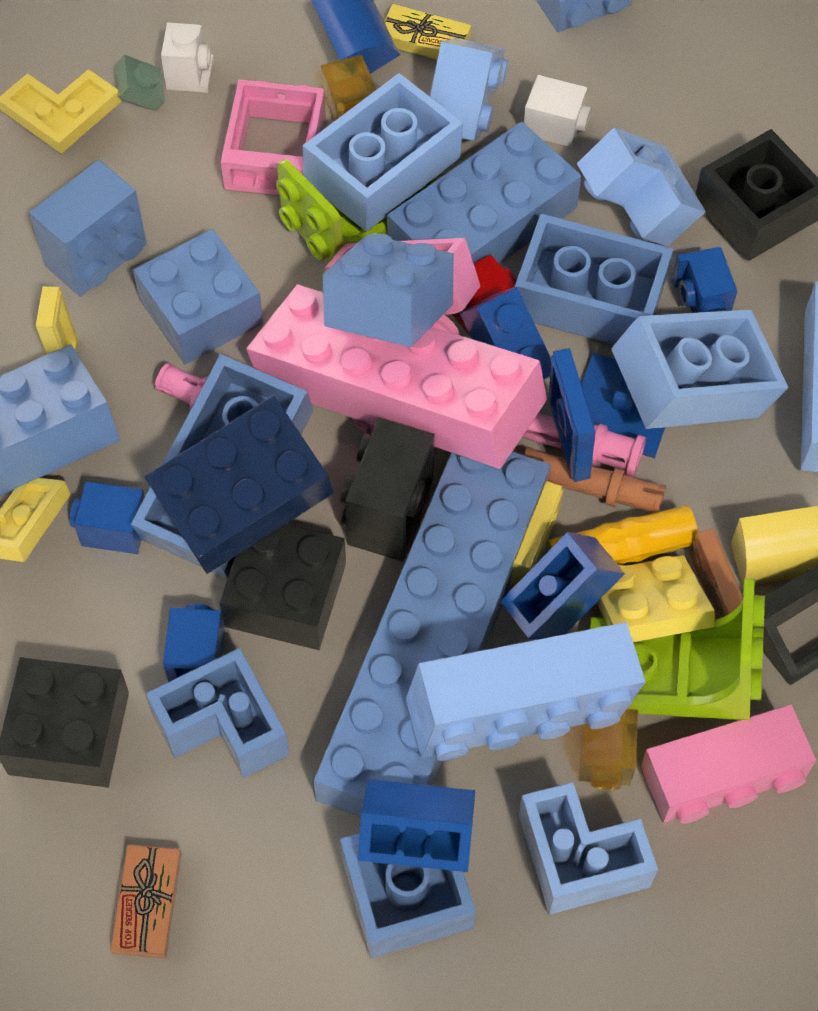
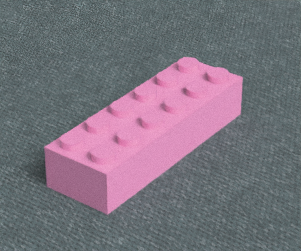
M298 284L246 348L253 368L306 390L311 404L374 426L378 418L433 433L435 434L434 447L501 469L547 401L540 360L435 327H431L412 347L325 327L323 292Z

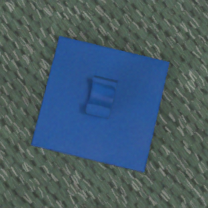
M593 353L581 384L593 425H607L608 431L634 439L638 435L645 436L646 442L642 455L655 459L665 427L645 428L616 359Z

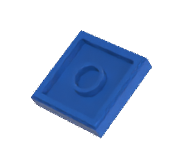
M570 348L553 351L550 367L549 406L571 479L574 482L590 479L596 434Z

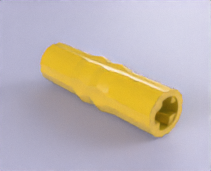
M685 505L641 517H627L619 522L603 523L596 528L577 532L576 534L595 537L617 565H623L627 562H640L653 555L692 546L698 532V527L691 508ZM558 537V538H554V539L547 540V541H546V550H547V552H548L562 537Z

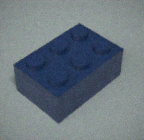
M274 395L144 476L206 574L334 494L327 472Z

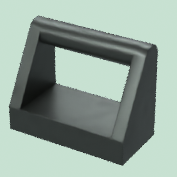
M818 565L765 596L763 653L790 685L818 669V645L793 660L777 627L818 602Z

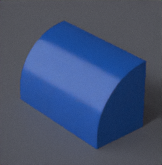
M311 0L340 62L357 81L362 80L400 55L374 0Z
M368 779L361 812L358 861L468 872L475 790Z

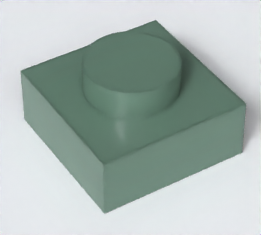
M124 55L117 62L116 74L119 98L157 111L165 102L161 68Z

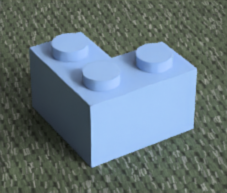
M453 38L441 41L430 97L463 122L462 138L475 141L481 137L482 131H489L494 106L488 105L489 96L497 90L499 85L504 86L509 68V60L503 59L504 48Z
M614 127L577 163L586 179L584 185L587 191L599 201L607 200L625 208L632 220L630 222L632 231L643 241H650L668 247L706 212L665 145Z
M573 782L522 795L518 816L549 915L651 887L658 868L641 819L589 832Z

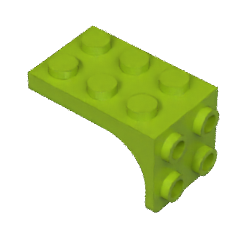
M288 159L277 163L278 181L276 182V187L280 194L281 204L279 216L291 232L297 231L306 240L310 252L319 261L324 259L329 263L344 244L358 243L367 234L379 233L387 235V216L366 232L329 202ZM435 177V178H434L433 180H431L428 184H426L423 188H421V189H420L419 191H417L414 195H412L409 199H411L412 197H414L416 194H418L419 192H421L422 190H424L425 188H427L429 185H431L432 183H434V182L437 181L438 179Z
M744 578V593L741 604L732 613L716 619L715 627L633 642L646 683L624 713L750 720L751 700H761L765 596L754 595L755 578ZM591 617L590 629L607 626L604 618Z

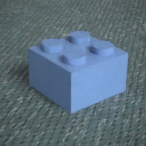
M100 159L29 212L45 267L79 297L92 287L101 285L111 272L125 261L134 259L141 252L142 248L147 245L136 190Z
M214 229L133 269L141 303L184 365L263 324L260 292Z
M367 234L323 274L324 326L412 347L453 305L454 253L437 250L433 245L426 243L410 244L392 240L386 234Z
M360 833L340 839L343 864L371 959L474 929L476 910L464 872L358 861Z

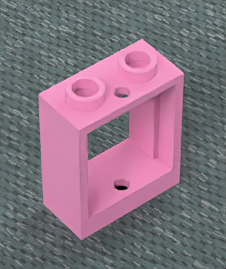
M238 80L221 158L224 190L280 196L276 187V182L278 181L277 163L288 159L303 175V157L244 151L250 117L309 123L307 143L324 129L326 118L324 88L268 83L266 81Z

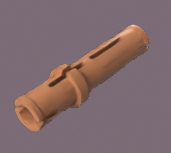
M527 447L525 450V456L551 464L548 482L560 485L562 488L605 499V505L612 507L619 503L651 513L660 511L666 485H659L627 476L623 469L615 468L613 472L594 466L591 469L590 479L574 482L570 477L565 458L537 451L530 447Z

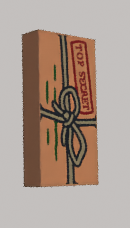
M712 528L697 532L690 556L705 594L714 609L715 619H719L737 609L743 597L716 531Z
M127 845L110 949L113 954L160 959L167 958L182 857L180 849Z

